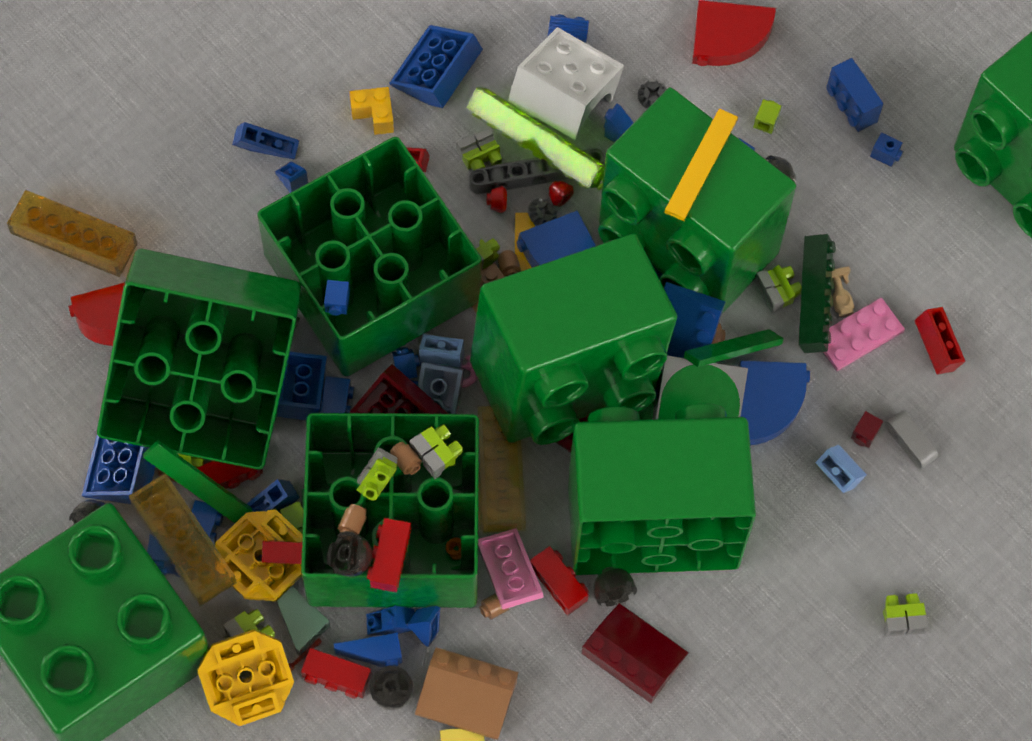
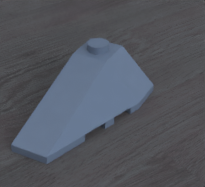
M422 362L418 381L419 388L448 414H456L465 368Z

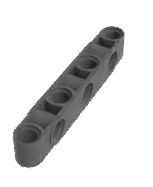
M592 148L476 169L469 175V188L475 194H483L500 186L510 190L598 173L604 167V153L601 149ZM597 159L599 162H592L591 160ZM558 166L560 167V169H554L552 167ZM520 173L521 176H514L513 174ZM481 180L482 183H475L474 181Z

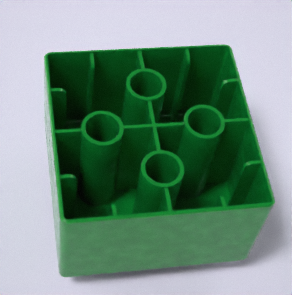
M1032 31L981 73L954 143L955 159L965 177L980 187L991 185L1013 205V215L1017 224L1031 238Z
M669 87L606 151L598 233L603 243L630 234H636L651 264L662 273L660 282L663 288H665V284L668 282L726 301L723 314L754 281L757 272L763 271L778 255L794 198L796 183L731 133L686 219L682 221L666 214L665 209L713 121L701 109L675 89Z
M392 137L267 205L257 213L265 258L278 277L296 280L300 283L301 291L298 308L343 376H351L479 302L480 288L482 286V257L399 137ZM327 280L349 282L350 294L347 314L332 315L329 312H325L324 300Z
M630 234L482 285L480 288L470 363L506 440L514 443L531 437L535 444L548 445L572 434L574 426L579 423V419L589 416L590 413L597 409L618 406L632 408L639 412L649 406L656 397L655 390L663 365L667 360V351L677 321V313L636 234Z
M143 248L136 250L123 288L97 426V435L103 439L148 448L159 440L178 454L253 469L264 468L297 319L301 291L300 283L296 280Z
M701 403L679 409L675 414V419L640 420L638 412L634 409L613 406L597 409L590 413L588 422L577 423L574 426L568 478L572 569L575 574L604 575L738 569L756 518L748 420L745 417H727L723 407L715 404Z
M311 413L307 416L301 572L307 603L310 606H401L416 608L432 606L440 608H472L476 606L478 590L479 418L476 415ZM445 425L451 436L444 443L448 446L454 441H458L463 448V452L455 459V464L443 470L442 474L436 479L432 477L422 462L420 469L412 475L404 474L397 466L395 473L376 501L366 498L357 491L360 486L357 483V479L378 447L390 453L391 449L400 442L410 446L412 438L431 426L435 430ZM351 504L359 505L366 510V520L358 537H353L352 539L345 538L338 530L340 521L346 508H349ZM384 518L411 523V533L397 593L371 588L370 580L367 579L369 566L373 567L375 559H372L374 545L378 546L380 538H377L378 526L383 525ZM452 538L461 539V559H452L446 551V544ZM457 546L453 548L455 551L459 550Z
M112 503L104 504L0 573V657L57 741H102L199 675L197 668L209 649L203 629Z

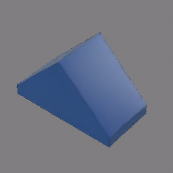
M289 162L275 171L277 177L290 193L308 184L307 171L293 162Z
M432 606L417 609L407 623V626L427 647L430 646L439 632L440 607Z

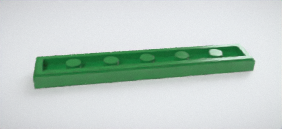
M767 329L685 351L684 358L695 366L701 367L782 345L784 338Z
M159 440L143 453L145 460L232 522L236 523L243 515L252 512V508Z

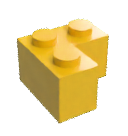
M389 87L349 91L352 120L372 118L374 135L394 133Z

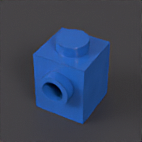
M881 132L870 157L892 167L894 161L898 162L903 154L901 150L903 142Z
M327 280L324 300L325 312H329L332 315L347 314L350 294L349 282Z
M401 347L396 349V352H392L395 367L409 379L418 377L416 367L420 366L418 354L414 355L413 350L408 349V347Z

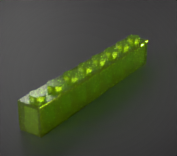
M476 87L466 107L472 111L471 114L474 117L487 121L486 124L493 129L498 128L502 131L501 134L503 136L516 140L518 146L533 151L532 155L539 159H545L550 167L554 169L559 168L563 171L564 176L577 180L579 182L578 185L588 190L589 188H598L604 176L605 164L488 88Z

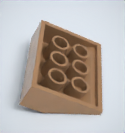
M436 647L427 671L415 715L498 740L513 697L519 672Z

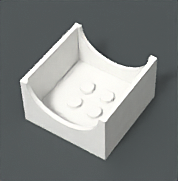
M557 27L518 66L508 102L575 140L596 104L603 97L608 102L613 100L624 65Z

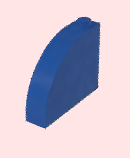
M578 210L520 232L517 240L519 251L524 253L532 268L596 246Z
M740 361L738 367L748 368L740 417H745L748 420L750 446L765 443L776 438L787 430L796 419L805 398L806 385L810 381V370H807L806 363Z

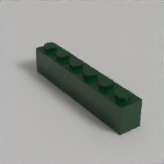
M828 234L804 236L798 342L804 353L827 352L828 344L831 343L829 325H832L830 307L833 306L831 289L834 288L832 271L835 270L833 253L836 252V246Z

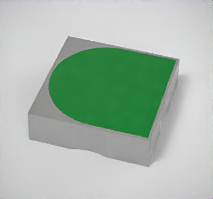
M667 356L658 381L659 393L652 420L675 419V414L679 409L701 403L715 404L723 407L727 417H740L748 368L719 363L697 367L685 358Z

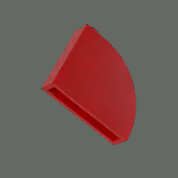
M699 0L692 64L699 66H727L750 58L767 42L773 28L776 8Z
M125 282L70 297L72 305L68 306L70 315L76 318L79 330L89 340L98 344L113 346Z

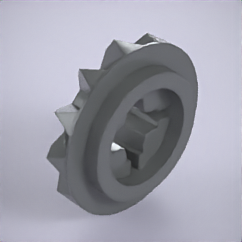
M648 80L638 90V100L645 108H649L667 88L664 83H658L657 80L655 82ZM650 91H651L652 93L655 92V91H658V92H657V97H656V96L650 97Z
M541 197L533 200L528 207V215L536 226L556 219L558 211L554 210V205L550 204L548 199L543 200ZM543 208H544V210H545V214H547V215L544 216V217H543V212L541 211Z

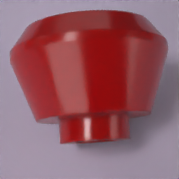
M563 181L553 182L549 187L548 193L552 204L557 207L566 204L574 194V187Z
M503 186L491 189L490 193L486 195V205H490V209L500 214L504 213L507 208V189Z

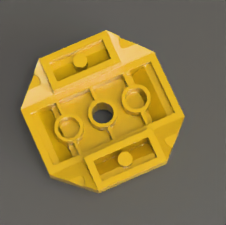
M276 509L248 512L216 541L214 569L244 599L277 601L302 577L301 564L257 561L256 558L262 555V542L266 540L302 542L303 534Z
M254 629L212 643L197 668L211 712L238 726L281 712L294 684L281 641ZM248 670L251 672L250 676L246 679L239 677L242 671Z

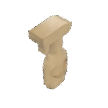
M849 266L832 271L835 287L832 298L835 312L839 314V317L850 316L854 314L853 309H855L850 293L843 288L841 278H843L845 284L849 283Z

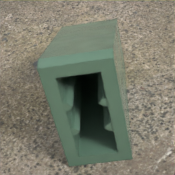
M292 586L279 598L277 603L296 653L301 656L330 627V623L318 609L310 606L307 603V599Z

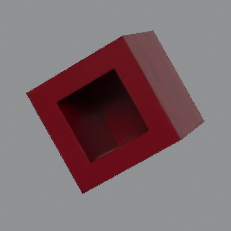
M865 411L855 427L851 439L859 446L869 448L884 421Z

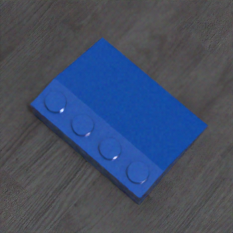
M429 25L389 84L427 105L443 108L483 48L473 33Z
M666 282L664 290L677 313V321L667 355L684 358L685 351L713 344L726 301Z
M97 435L82 496L123 504H147L155 472V466L143 458V453L149 448L103 439Z

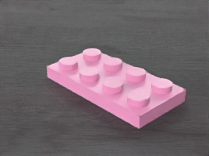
M881 297L829 328L831 343L828 344V351L823 353L836 371H839L902 334L905 328Z
M517 528L478 539L479 552L502 610L543 598L542 589Z

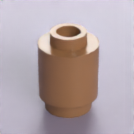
M505 250L499 254L498 265L505 277L521 272L518 257L513 251Z
M400 442L391 449L390 454L397 457V466L404 474L412 475L420 469L422 460L409 444Z
M351 504L349 508H346L338 526V530L343 537L352 539L359 536L366 520V510L363 507Z
M496 593L482 600V606L479 607L482 615L490 620L509 610V608L502 610Z

